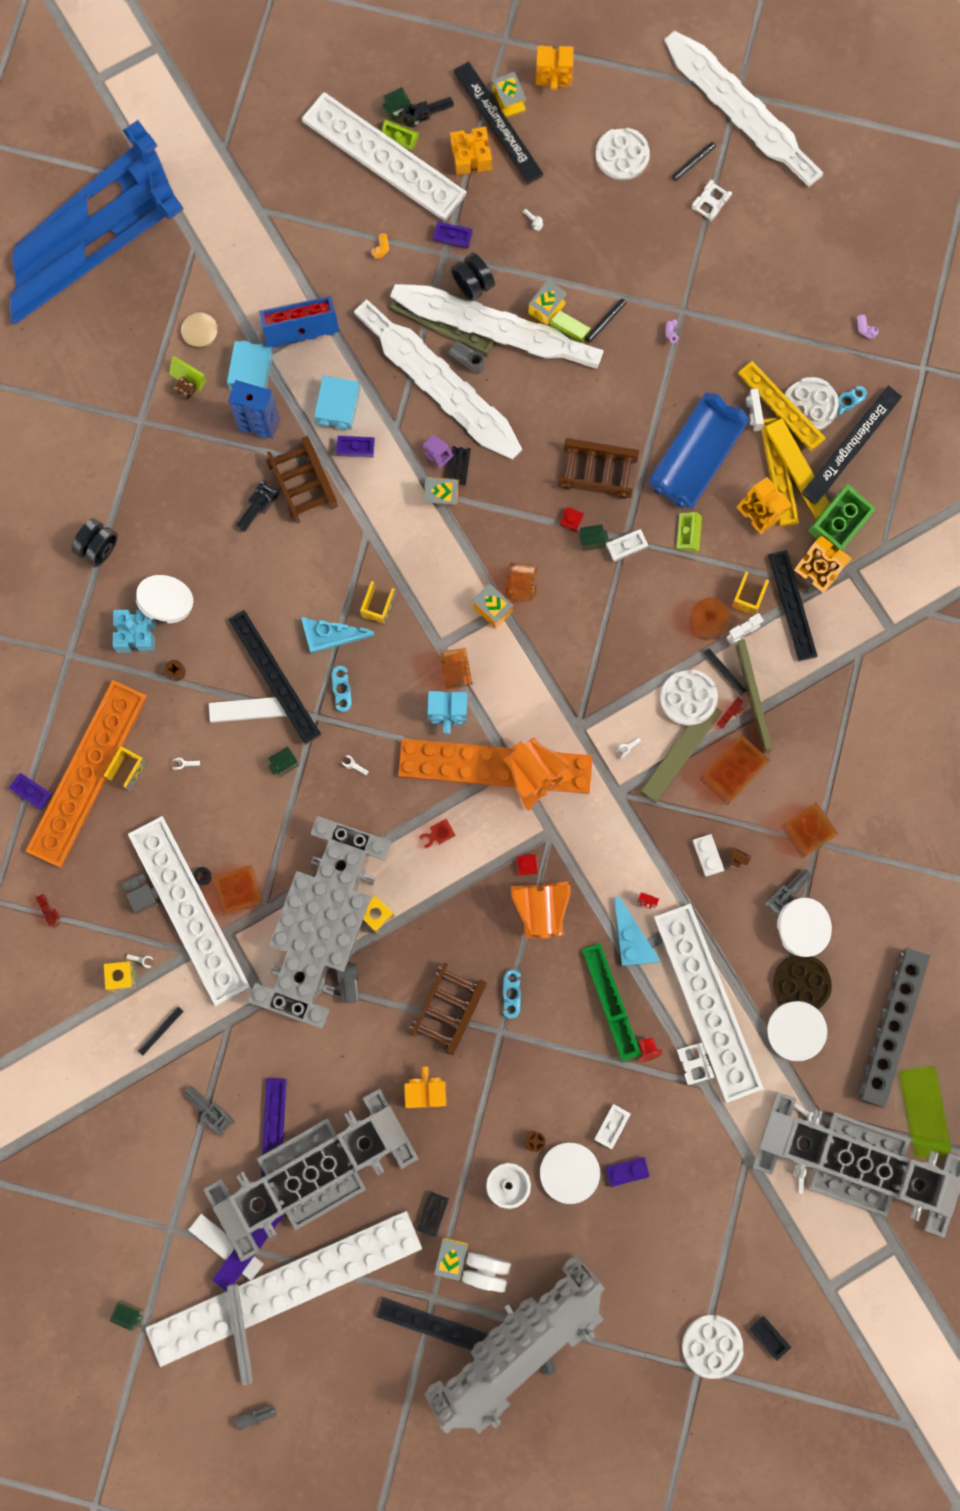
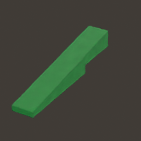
M601 943L582 949L622 1064L639 1058L641 1052Z

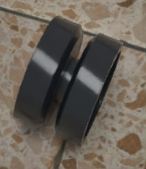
M474 252L464 258V263L458 262L451 267V273L456 284L471 301H475L482 296V290L487 292L495 286V280L485 262Z
M92 518L78 531L73 540L71 551L79 558H85V561L93 567H99L108 559L115 548L118 534L109 527L104 528L103 523Z

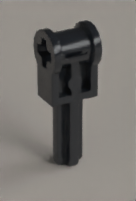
M447 97L427 104L426 101L417 104H407L403 109L405 125L410 128L416 127L419 123L429 120L430 115L454 107L453 99Z
M261 481L249 498L248 502L251 506L240 519L237 527L245 532L260 511L264 514L277 499L280 491L278 489L274 490L267 485L266 481Z

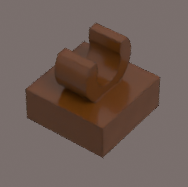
M733 847L730 853V857L734 859L731 868L737 871L741 863L747 866L751 856Z

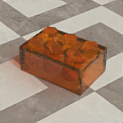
M741 734L701 776L700 780L724 803L729 805L770 760Z

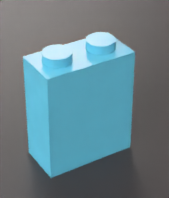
M244 340L240 342L235 341L227 379L229 390H232L235 380L267 389L273 357L272 348L267 347V344L264 343L251 344Z
M323 375L314 415L316 424L321 427L333 426L343 431L347 429L352 430L360 393V383L358 381Z

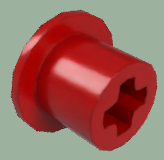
M646 1038L637 1043L641 1052V1056L638 1058L639 1062H647L663 1054L662 1050L657 1049L654 1038Z

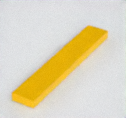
M753 361L738 372V375L751 389H758L759 397L780 419H783L786 426L811 452L826 440L824 435Z
M777 417L763 419L764 424L761 434L770 480L777 487L776 492L782 493L792 504L779 520V526L781 527L798 524L799 520L789 471L765 430L766 426L779 420Z
M781 418L766 426L765 430L802 493L814 478V474ZM825 494L816 505L803 496L815 519L829 504Z

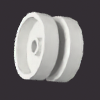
M500 1164L488 1176V1195L493 1203L501 1208L511 1209L519 1207L530 1194L531 1183L529 1176L517 1164ZM511 1182L513 1185L512 1189H506L505 1183Z
M468 1252L466 1264L476 1268L477 1271L471 1269L464 1270L462 1282L483 1290L505 1292L507 1281L502 1277L496 1276V1274H509L511 1263L494 1257Z

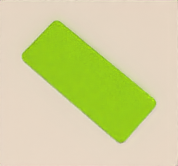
M930 1066L902 1071L900 1076L916 1157H929L930 1151L939 1155L951 1153L952 1148L936 1068Z

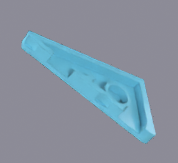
M306 617L301 618L311 654L375 636L374 631L367 628H355L345 624L328 623L323 620L316 621Z
M614 898L622 966L659 963L660 960L621 898Z

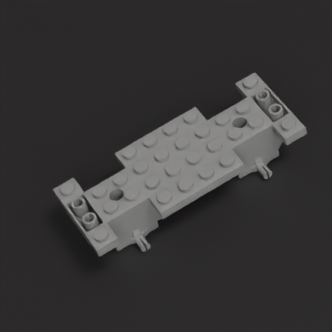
M317 816L311 835L328 841L322 859L315 856L312 858L311 864L319 866L315 877L296 871L269 946L287 952L282 968L273 965V970L270 972V974L278 976L274 990L255 983L248 1002L324 1029L330 1009L316 1005V1001L322 992L333 995V991L336 989V987L325 984L328 967L342 972L345 971L371 900L370 896L357 892L358 886L362 881L373 885L376 877L365 874L368 855L385 861L391 841ZM339 862L346 863V868L343 871L336 870V865ZM298 973L305 974V980L302 983H296L295 976Z
M381 1089L363 1098L371 1116L357 1121L352 1111H349L348 1113L352 1120L347 1113L344 1116L350 1126L338 1135L335 1133L329 1120L326 1119L259 1157L257 1160L266 1176L256 1182L249 1183L244 1172L241 1173V1176L237 1175L236 1177L242 1187L232 1196L222 1179L203 1189L241 1261L260 1252L251 1233L257 1229L264 1228L269 1238L275 1236L277 1233L271 1223L284 1213L287 1214L296 1231L365 1191L366 1188L357 1171L372 1165L377 1176L380 1175L377 1167L381 1173L385 1172L379 1160L386 1154L392 1152L401 1169L419 1159ZM362 1138L370 1140V1147L366 1150L359 1147V1141ZM256 1199H261L264 1202V1207L261 1211H256L253 1208V1202Z
M776 1092L752 1166L753 1169L772 1175L778 1156L797 1164L794 1174L796 1177L802 1178L805 1167L815 1169L809 1189L886 1217L892 1198L914 1206L910 1218L919 1221L922 1209L928 1210L929 1214L924 1231L945 1238L960 1192V1157L947 1153L942 1170L935 1166L939 1154L930 1151L927 1163L908 1159L905 1156L911 1139L836 1112L832 1114L828 1129L819 1124L823 1112L816 1109L811 1121L791 1117L797 1098ZM801 1138H805L808 1141L806 1149H801L799 1146ZM917 1179L922 1182V1188L918 1191L914 1188V1182Z
M578 1256L566 1262L562 1270L567 1276L559 1280L549 1293H545L538 1303L532 1296L524 1300L514 1313L506 1316L500 1326L493 1328L489 1336L483 1341L478 1342L471 1351L475 1360L467 1364L457 1377L450 1379L446 1387L440 1380L429 1386L425 1396L440 1427L446 1434L453 1428H474L478 1433L490 1424L497 1428L501 1424L498 1417L510 1406L507 1397L567 1342L574 1347L585 1337L588 1341H592L591 1337L595 1338V1334L592 1331L603 1320L599 1314L601 1292L605 1288Z

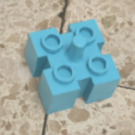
M113 610V625L118 631L113 632V648L117 653L132 652V648H137L139 652H155V637L150 632V630H155V619L148 618L140 610H136V614H131L129 610Z
M429 691V722H432L433 725H443L444 734L451 733V725L462 726L463 723H467V692L444 693Z

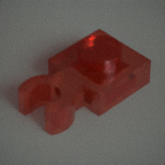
M737 697L718 721L717 726L723 729L733 716L737 718L744 709L741 707L744 701Z
M446 818L430 827L432 833H423L419 838L420 840L424 838L429 839V843L424 845L425 849H428L433 845L434 841L441 845L456 835Z
M41 894L37 896L36 900L48 925L52 928L61 925L58 920L61 917L56 908L53 909L50 906L46 895Z

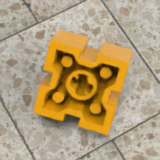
M537 46L536 85L546 87L551 83V90H557L558 86H571L573 47L559 46V49H552V46Z
M486 127L472 129L470 134H465V130L450 132L451 148L457 176L471 174V169H477L478 172L492 170V156L490 146H488Z
M768 477L754 485L747 493V497L743 498L737 506V509L746 518L750 517L753 520L751 524L760 534L775 526L781 519V516L792 506L782 493L776 492L777 487Z
M821 536L814 542L807 555L794 570L805 579L808 576L814 580L812 584L824 593L852 558L840 549L837 552L832 549L834 544Z
M421 1067V1079H409V1083L405 1084L406 1108L447 1106L445 1081L441 1082V1078H429L428 1067Z

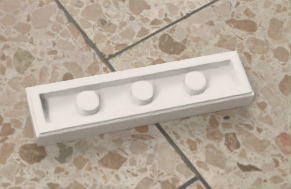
M276 697L209 703L211 723L287 716Z
M200 1214L189 1229L191 1233L225 1260L235 1249L226 1232L203 1214ZM254 1256L242 1274L252 1280L264 1263Z

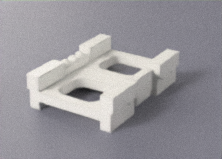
M711 179L701 197L698 196L692 204V209L698 211L712 222L723 205L728 201L732 192L723 190L714 184V181ZM713 189L723 193L720 200L710 196ZM704 202L713 207L709 214L700 209Z
M757 613L749 618V622L747 621L741 627L738 625L730 630V635L726 639L733 645L738 640H741L740 637L746 636V633H752L760 628L759 624L764 620Z
M703 1042L677 1050L685 1071L684 1075L687 1085L714 1078L712 1068L708 1066L709 1062L705 1055L707 1052ZM693 1047L697 1048L699 1058L688 1061L685 1051ZM696 1067H703L705 1077L694 1080L691 1070Z

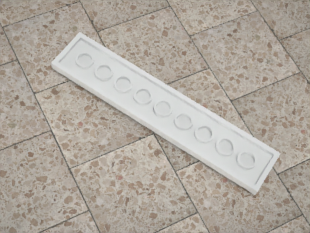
M325 92L302 117V121L444 222L466 196L464 189Z
M161 816L129 833L128 836L214 1005L217 1006L251 988L164 817Z
M691 903L654 917L725 1102L728 1103L764 1089Z

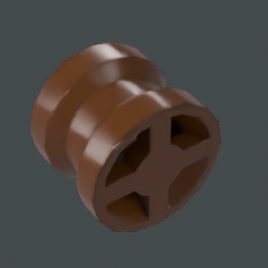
M182 376L175 384L174 392L183 395V398L188 400L194 394L197 385L194 382H189L186 377Z
M171 660L165 665V674L170 680L178 682L185 677L186 671L180 661Z
M537 1131L529 1133L525 1140L527 1148L534 1152L542 1150L546 1143L544 1135Z

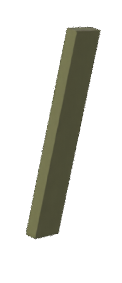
M396 300L390 306V310L455 342L459 341L468 348L481 352L486 357L495 344V341L491 338L473 332L468 333L459 330L458 327L417 316Z
M745 639L738 640L735 647L762 753H769L773 747Z
M716 707L714 713L706 721L687 727L641 790L642 794L657 803L722 714V710Z

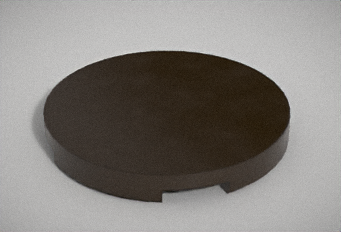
M791 956L780 963L773 976V992L781 1005L800 1001L806 1002L818 1010L825 1005L831 995L832 982L828 969L820 960L813 956Z

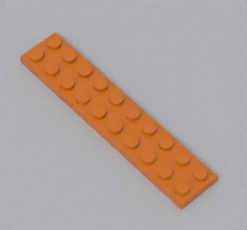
M112 680L25 852L62 868L107 779L104 774L120 746L123 747L148 698L147 695Z
M402 739L398 777L516 788L512 771L504 761V758L512 753L514 749ZM555 752L564 757L569 763L566 769L573 775L574 779L560 784L554 790L550 789L548 791L589 794L593 755Z

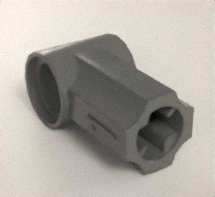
M459 341L452 345L449 351L450 357L468 367L471 373L479 374L484 370V356L481 352L473 351ZM473 361H479L480 363H478V364H473L472 362H473Z
M347 964L344 972L337 970L342 1004L359 1002L357 964Z

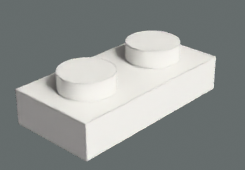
M752 389L748 397H746V406L750 408L751 412L749 414V423L753 425L754 431H760L764 422L758 389Z
M641 529L606 543V547L613 562L648 548V544Z
M712 834L694 839L692 842L705 877L723 872L724 868Z
M613 1104L594 1140L613 1149L631 1114Z

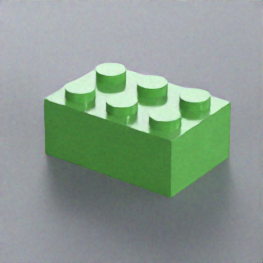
M847 484L838 491L807 531L816 539L821 536L825 537L834 544L832 549L837 552L839 549L843 550L876 508Z

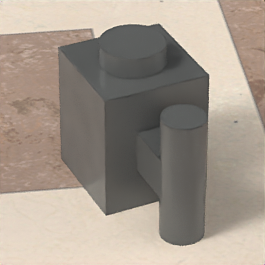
M144 874L122 884L125 891L133 888L134 891L126 894L133 911L137 914L159 904L157 901L159 895L155 887L151 888L148 884L141 887L140 883L147 880Z

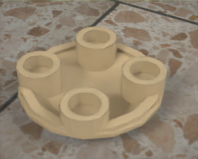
M194 313L184 320L181 326V334L184 341L189 345L209 347L217 335V324L208 314Z

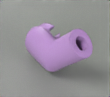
M866 315L857 316L859 333L868 339L875 338L878 335L877 327L867 325Z
M675 319L667 321L665 336L671 343L678 341V335L674 332V330L678 329V322Z

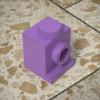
M434 434L423 444V448L427 451L425 453L426 456L432 461L435 460L439 468H442L454 456L448 444Z

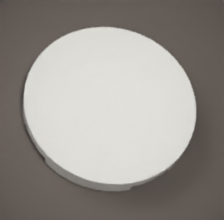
M631 128L609 130L600 138L596 147V161L599 168L607 176L614 179L628 180L638 176L645 170L649 161L648 142L642 134Z
M815 377L803 378L789 387L784 394L819 431L830 425L837 415L839 406L838 395L829 383L823 379Z
M155 575L144 579L139 584L136 592V603L140 611L148 618L167 621V623H176L182 621L190 614L193 606V596L189 588L180 580L170 576Z
M687 670L676 672L665 681L661 689V705L665 714L672 721L686 726L697 725L706 721L714 713L718 703V692L713 680L701 671Z
M798 898L787 903L782 908L777 921V929H779L783 946L796 956L810 957L817 955L826 948L830 941L832 925L829 914L814 899Z
M793 1001L782 1004L772 1013L768 1021L767 1034L772 1048L780 1056L792 1061H804L814 1057L823 1048L827 1038V1025L822 1014L814 1006L806 1002Z
M562 1143L553 1147L543 1158L540 1167V1179L545 1191L553 1199L565 1204H576L586 1200L594 1193L600 1179V1168L596 1157L586 1147L577 1143Z
M705 1315L694 1320L686 1329L682 1340V1352L686 1363L695 1373L709 1379L721 1378L731 1374L740 1364L743 1356V1341L737 1327L728 1319L718 1315Z

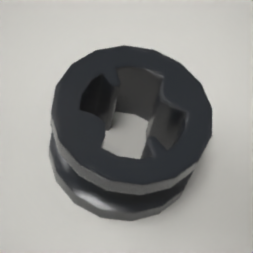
M199 867L194 872V878L198 884L207 885L212 880V873L205 867ZM200 872L208 873V875H206L207 879L205 881L203 879H198V877H200L198 875Z

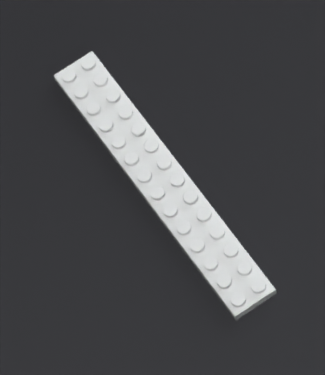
M407 1211L238 1286L245 1329L421 1250L422 1246ZM224 1292L145 1328L160 1367L234 1334L228 1292Z

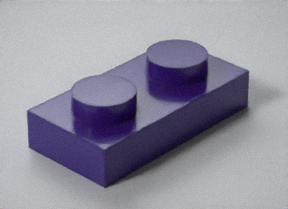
M437 221L433 241L469 249L473 229Z
M337 436L336 454L337 456L374 457L375 437Z
M22 773L18 774L9 789L40 810L43 809L53 795Z
M645 1157L606 1167L611 1187L650 1177Z

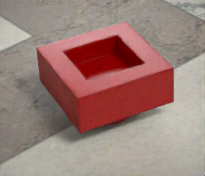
M567 506L560 525L577 532L584 513Z
M536 854L516 856L518 876L538 874Z
M641 892L637 902L641 903L640 906L651 909L652 907L656 908L659 898Z

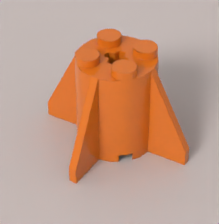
M535 737L529 739L526 743L522 741L517 743L513 747L514 751L504 758L505 763L512 771L517 793L521 797L527 811L531 810L540 798L548 795L546 791L554 790L560 784L574 779L573 775L566 769L569 765L566 759L540 745Z
M568 881L543 885L511 886L512 900L524 923L525 938H536V935H538L539 939L551 938L550 934L552 936L564 935L563 918L571 894Z

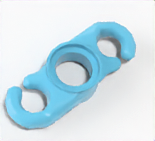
M856 386V390L862 392L861 397L855 395V389L845 392L838 397L839 415L844 411H850L865 400L867 391L864 387ZM849 398L852 404L845 406L842 403V399Z
M336 666L331 673L333 691L336 697L335 702L337 704L341 700L347 702L345 707L336 705V709L340 712H346L352 705L348 675L345 674L339 678L336 673L339 670L346 673L348 669L345 666ZM339 684L347 686L345 693L340 694L336 691Z
M515 969L508 970L503 977V1007L505 1009L509 1006L515 1007L513 1014L508 1013L507 1010L503 1011L505 1017L509 1019L518 1016L521 1005L520 979L514 982L509 981V975L511 974L516 975L518 978L521 976L519 971ZM510 988H514L518 992V996L513 1000L506 996V992Z

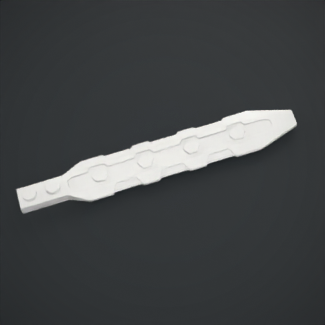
M676 31L665 38V43L677 68L690 81H694L707 94V97L715 105H718L731 118V121L756 143V146L767 157L785 163L808 187L823 176V172L798 148L794 133L783 122H779L758 98H755L742 86L741 81L734 74H730L704 45Z
M395 284L390 296L417 316L435 322L440 321L458 327L459 330L468 333L473 332L491 338L495 342L527 350L528 353L543 358H565L598 369L604 352L603 350L570 340L556 328L541 323L537 324L519 318L517 315L505 311L501 312L483 306L481 303L468 301L430 286Z
M367 299L354 311V315L380 338L384 354L396 366H400L414 379L415 384L432 396L449 416L452 415L467 429V433L481 446L512 460L522 451L508 420L493 406L491 407L470 384L464 382L449 368V365L441 357H437L411 329L393 324Z

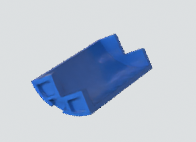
M705 392L649 478L648 482L653 486L652 490L674 501L682 509L684 507L693 509L748 424L749 417L741 408L728 406L719 394Z

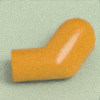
M383 233L378 236L380 245L371 251L375 259L383 258L389 251L387 234Z

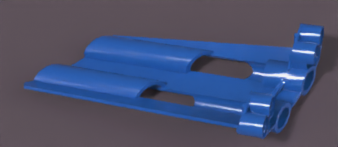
M138 119L123 129L124 134L133 147L15 245L13 250V269L16 280L15 290L12 291L10 297L11 324L20 322L162 218L166 217L170 220L184 210L181 203L175 197L155 150L158 147L156 142L146 132ZM119 182L122 186L120 196L89 218L88 200L111 183ZM109 230L116 234L115 239L86 259L85 247Z

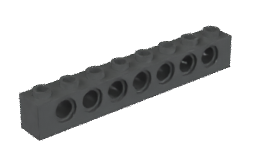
M909 948L904 949L903 952L900 951L897 963H899L897 970H894L891 979L894 983L892 989H889L887 992L886 1000H888L886 1008L882 1009L880 1015L882 1023L875 1031L876 1043L871 1046L869 1051L870 1063L866 1064L864 1068V1083H860L858 1088L859 1100L879 1107H886L930 955ZM907 965L913 968L912 976H909L905 971ZM901 984L906 985L908 988L906 995L900 992ZM895 1003L902 1005L901 1013H897L894 1010ZM891 1021L897 1025L895 1032L889 1030L888 1025ZM885 1040H888L891 1043V1049L889 1051H886L883 1048V1042ZM879 1059L885 1061L886 1066L883 1070H880L877 1066ZM874 1078H877L880 1082L878 1089L872 1087L871 1082Z

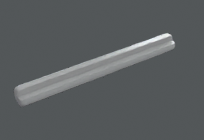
M238 1284L228 1285L227 1291L242 1385L252 1384L253 1379Z

